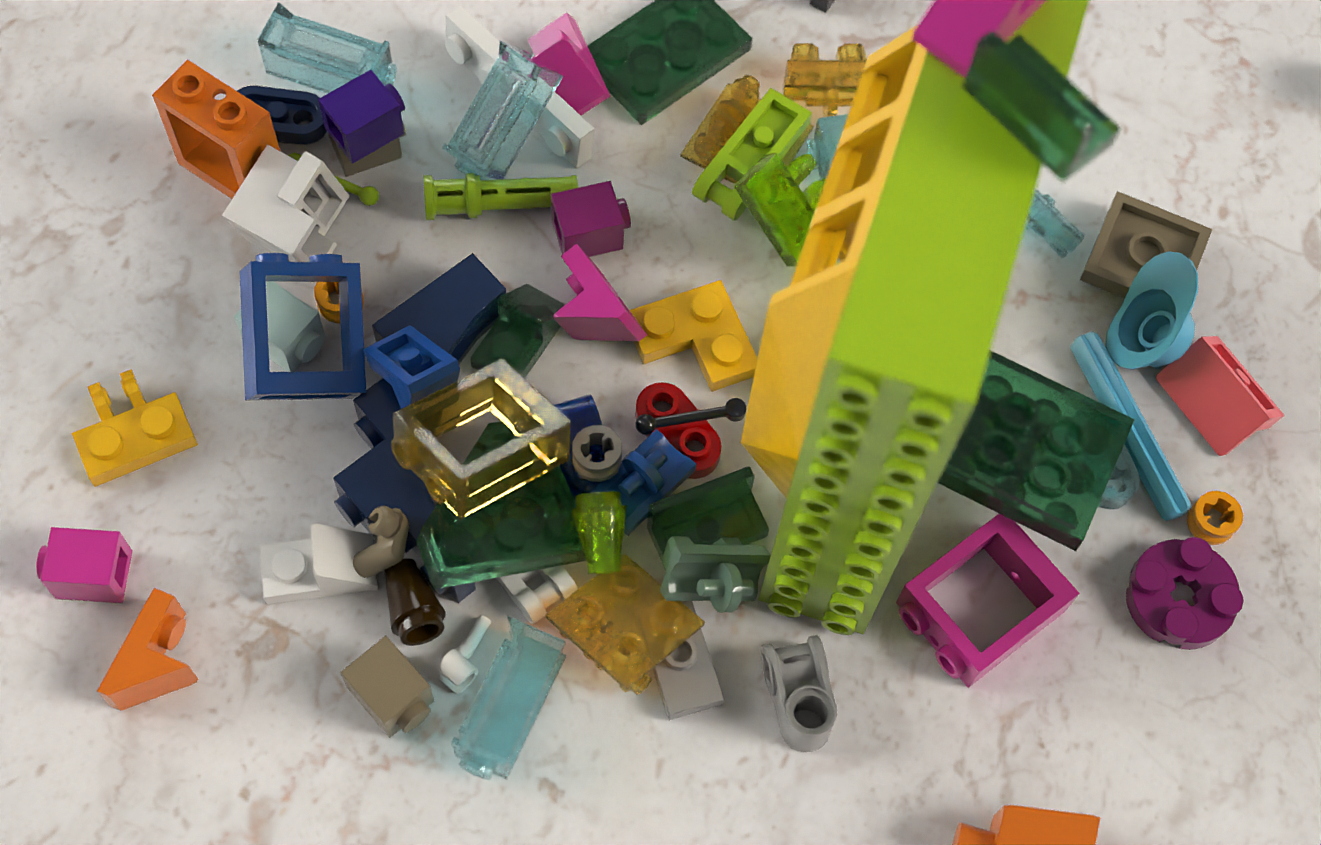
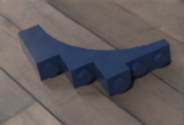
M472 253L372 324L375 341L378 342L411 325L457 359L458 364H460L478 339L508 313L506 288ZM382 378L368 388L366 393H361L353 399L358 417L354 427L371 450L333 477L339 495L334 504L352 527L355 528L361 523L370 534L372 533L368 525L376 523L369 519L374 509L383 505L391 509L399 508L404 512L409 521L405 554L413 550L424 562L420 570L434 590L439 594L448 590L454 599L460 603L476 590L473 571L448 537L434 504L429 482L430 440L439 405L408 421L404 418L392 385Z

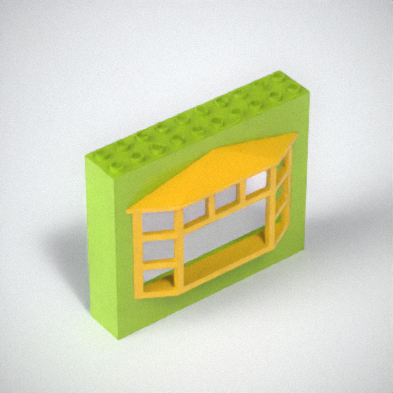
M1046 0L968 79L961 76L912 40L917 25L867 57L790 286L772 294L768 305L740 442L787 499L758 601L767 603L771 611L785 617L797 618L801 614L820 620L824 628L837 634L852 635L854 632L864 634L976 403L1089 0ZM837 259H839L841 263L836 265Z

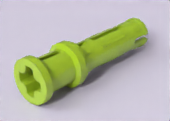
M467 173L463 179L434 180L432 175H423L426 220H434L436 215L467 214L469 218H477V216L482 215V210L551 207V194L578 188L577 175H571V177L480 180V175H475V173Z

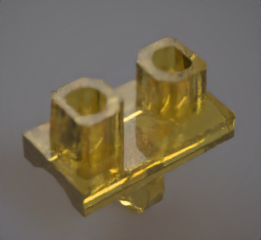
M813 43L794 44L791 59L787 60L782 87L783 95L792 101H805L806 106H823L824 120H836L838 106H851L867 60L864 46L862 44H843L837 48L836 60H819L818 47Z

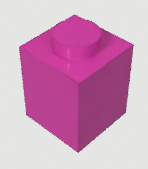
M51 527L48 545L42 546L37 556V576L55 599L123 603L133 551L120 531Z

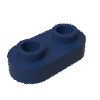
M256 85L246 86L237 90V92L270 113L278 142L308 145L319 141L327 133L318 101L320 97L316 94ZM303 121H310V122H311V123L306 124V125H298L299 123H301V122H303Z

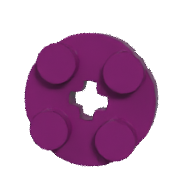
M1190 537L1185 540L1171 539L1151 546L1134 563L1130 572L1129 587L1126 589L1127 607L1137 626L1148 637L1159 643L1165 640L1171 644L1181 645L1178 649L1194 650L1215 642L1232 626L1237 613L1244 604L1243 595L1239 590L1238 580L1232 568L1221 555L1212 550L1207 541L1198 537ZM1175 582H1181L1192 589L1194 592L1192 599L1195 605L1190 606L1184 599L1176 602L1172 598L1171 593L1176 589Z

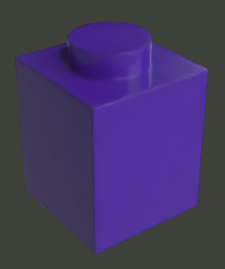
M372 69L318 99L325 129L352 164L404 134L401 112L405 111L404 102L396 88L391 83L384 86Z

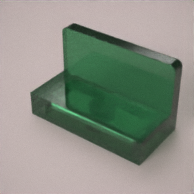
M990 31L978 40L963 88L1062 183L1114 144L1121 128L1020 34L1006 43L995 32Z
M750 466L655 501L649 505L647 530L661 561L668 539L672 536L690 537L696 545H712L721 537L739 538L743 545H747L768 536L769 527L752 493L755 476Z

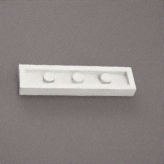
M461 5L446 15L445 46L453 60L459 64L464 63L478 76L482 86L489 93L497 94L511 107L514 115L521 123L533 127L545 139L546 144L554 154L560 157L564 156L576 168L590 160L592 157L595 128Z

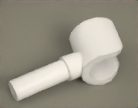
M479 615L457 650L449 651L442 659L440 679L456 694L462 693L478 674V668L468 659L491 624V620L484 615Z

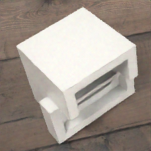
M267 144L222 216L248 242L264 251L288 254L289 262H310V256L332 254L337 244L325 237L348 200L349 194L321 159L305 151L299 161Z

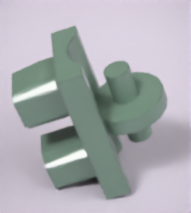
M672 536L668 539L662 558L666 573L660 592L666 601H711L713 608L717 612H734L741 601L756 600L759 576L763 567L769 563L771 554L765 546L743 545L739 538L721 537L712 545H696L690 537Z

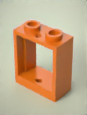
M188 59L152 94L178 164L231 199H233L267 144L280 151L270 113ZM217 94L226 95L225 98L221 100L215 99V96Z

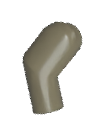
M383 505L374 509L370 514L369 519L376 523H372L368 527L370 532L378 536L375 544L356 553L353 558L354 569L361 577L370 578L399 563L404 558L409 521L404 512L399 508L391 509Z

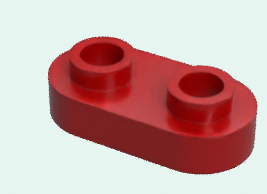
M659 382L647 386L638 395L635 419L637 420L642 414H650L655 418L698 411V409L680 388L670 383ZM664 401L669 403L672 408L661 412L656 410L653 405L656 402ZM707 420L655 428V430L657 429L665 436L676 450L696 463V470L688 477L689 479L706 477L716 469L720 460L721 440ZM695 440L702 443L704 448L701 451L694 452L689 450L685 444Z

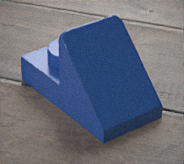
M411 325L363 349L369 367L392 385L404 418L408 421L454 396L460 373L457 359Z

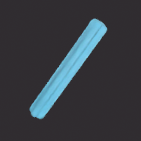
M1095 332L1080 335L1074 339L1071 351L1156 509L1165 521L1180 518L1191 509V502L1099 335Z

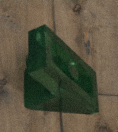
M529 284L520 286L499 297L497 300L499 318L470 357L472 368L515 392L561 326L554 320L553 315L565 306L564 303Z

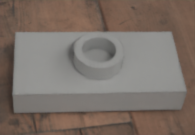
M667 601L637 610L636 617L668 719H676L723 705L724 697L693 602Z

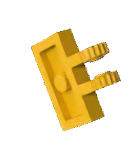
M132 369L120 373L121 385L134 408L114 416L110 406V397L100 382L88 386V391L101 422L71 434L89 480L94 487L198 445L176 392L146 403Z

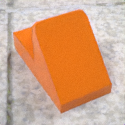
M153 588L97 689V692L111 707L122 711L190 686L198 681V678L187 664L164 655L166 650L171 651L177 646L186 626V620L184 619L186 613L175 596Z

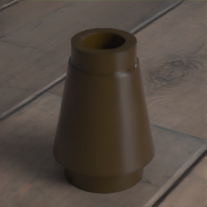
M403 558L399 563L385 569L384 575L386 578L392 633L399 636L401 642L408 646L425 644L441 635L444 631L443 620L446 612L417 567L416 561L411 558Z

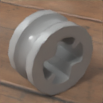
M592 425L577 433L572 445L573 465L576 472L582 478L589 481L602 482L612 478L618 472L622 463V443L619 435L611 428L603 425ZM602 445V452L605 453L604 461L592 462L590 446Z

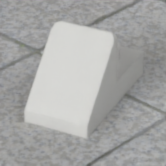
M314 523L310 524V539L260 545L263 598L267 605L379 590L377 574L370 578H363L355 571L353 566L355 554L374 544L373 534Z

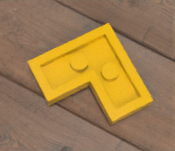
M721 280L630 310L647 334L640 341H633L643 365L692 348L711 392L754 377L758 358Z

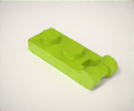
M770 88L701 173L694 184L692 195L704 203L711 200L722 207V214L736 221L746 209L753 195L810 124L812 112ZM726 175L738 182L733 190L720 183Z

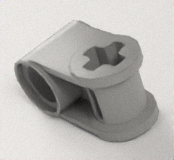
M818 635L809 636L807 643L776 649L771 644L762 645L761 660L764 677L769 693L773 698L784 741L791 748L800 752H813L820 749L828 741L837 717V705L831 688L826 654L820 637ZM800 710L813 711L820 717L823 725L815 729L805 728L796 721L794 714Z

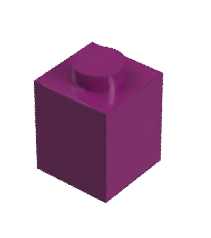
M611 180L551 194L552 223L562 255L575 244H578L589 257L623 249L624 229L631 228V219L626 200L624 198L616 199Z

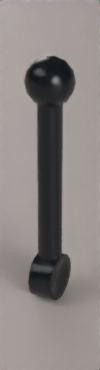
M732 398L722 407L655 418L650 414H642L637 418L635 427L642 435H649L653 433L655 428L722 417L738 422L745 417L747 409L742 399Z

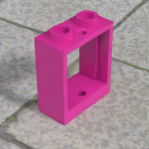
M1004 509L905 584L896 604L900 607L899 615L904 624L914 634L918 636L923 634L935 648L936 659L943 670L954 679L960 678L969 688L1063 614L1080 593ZM985 549L1037 609L980 653L928 591Z

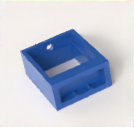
M263 253L256 255L255 261H250L239 271L245 401L353 399L361 393H366L360 263H343L342 255L317 254L309 257L310 262H289L288 254ZM266 281L339 282L343 371L270 372Z

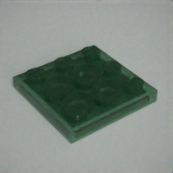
M990 350L976 403L937 483L1077 551L1084 541L1135 419Z

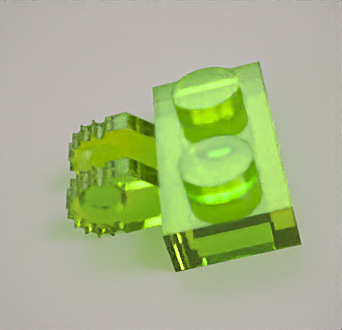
M778 153L766 154L733 186L787 267L797 265L826 180L823 178L814 181L803 192L800 189V183L814 170L817 164L811 153L798 156L787 167Z

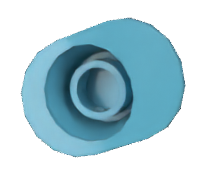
M1168 251L1154 256L1142 266L1134 278L1119 311L1113 318L1107 331L1106 349L1112 360L1119 367L1133 370L1150 365L1160 369L1164 365L1171 364L1181 358L1190 348L1195 335V323L1190 312L1198 293V273L1193 261L1184 254Z

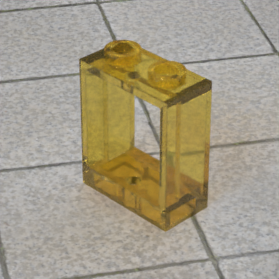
M503 358L393 413L394 439L391 440V448L396 460L404 469L408 470L411 468L425 483L431 497L439 504L445 503L460 520L569 460L571 421ZM488 411L493 413L517 437L464 466L436 439Z

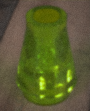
M618 491L576 495L577 509H573L571 512L587 562L588 575L622 572L621 553L627 505H621V493Z

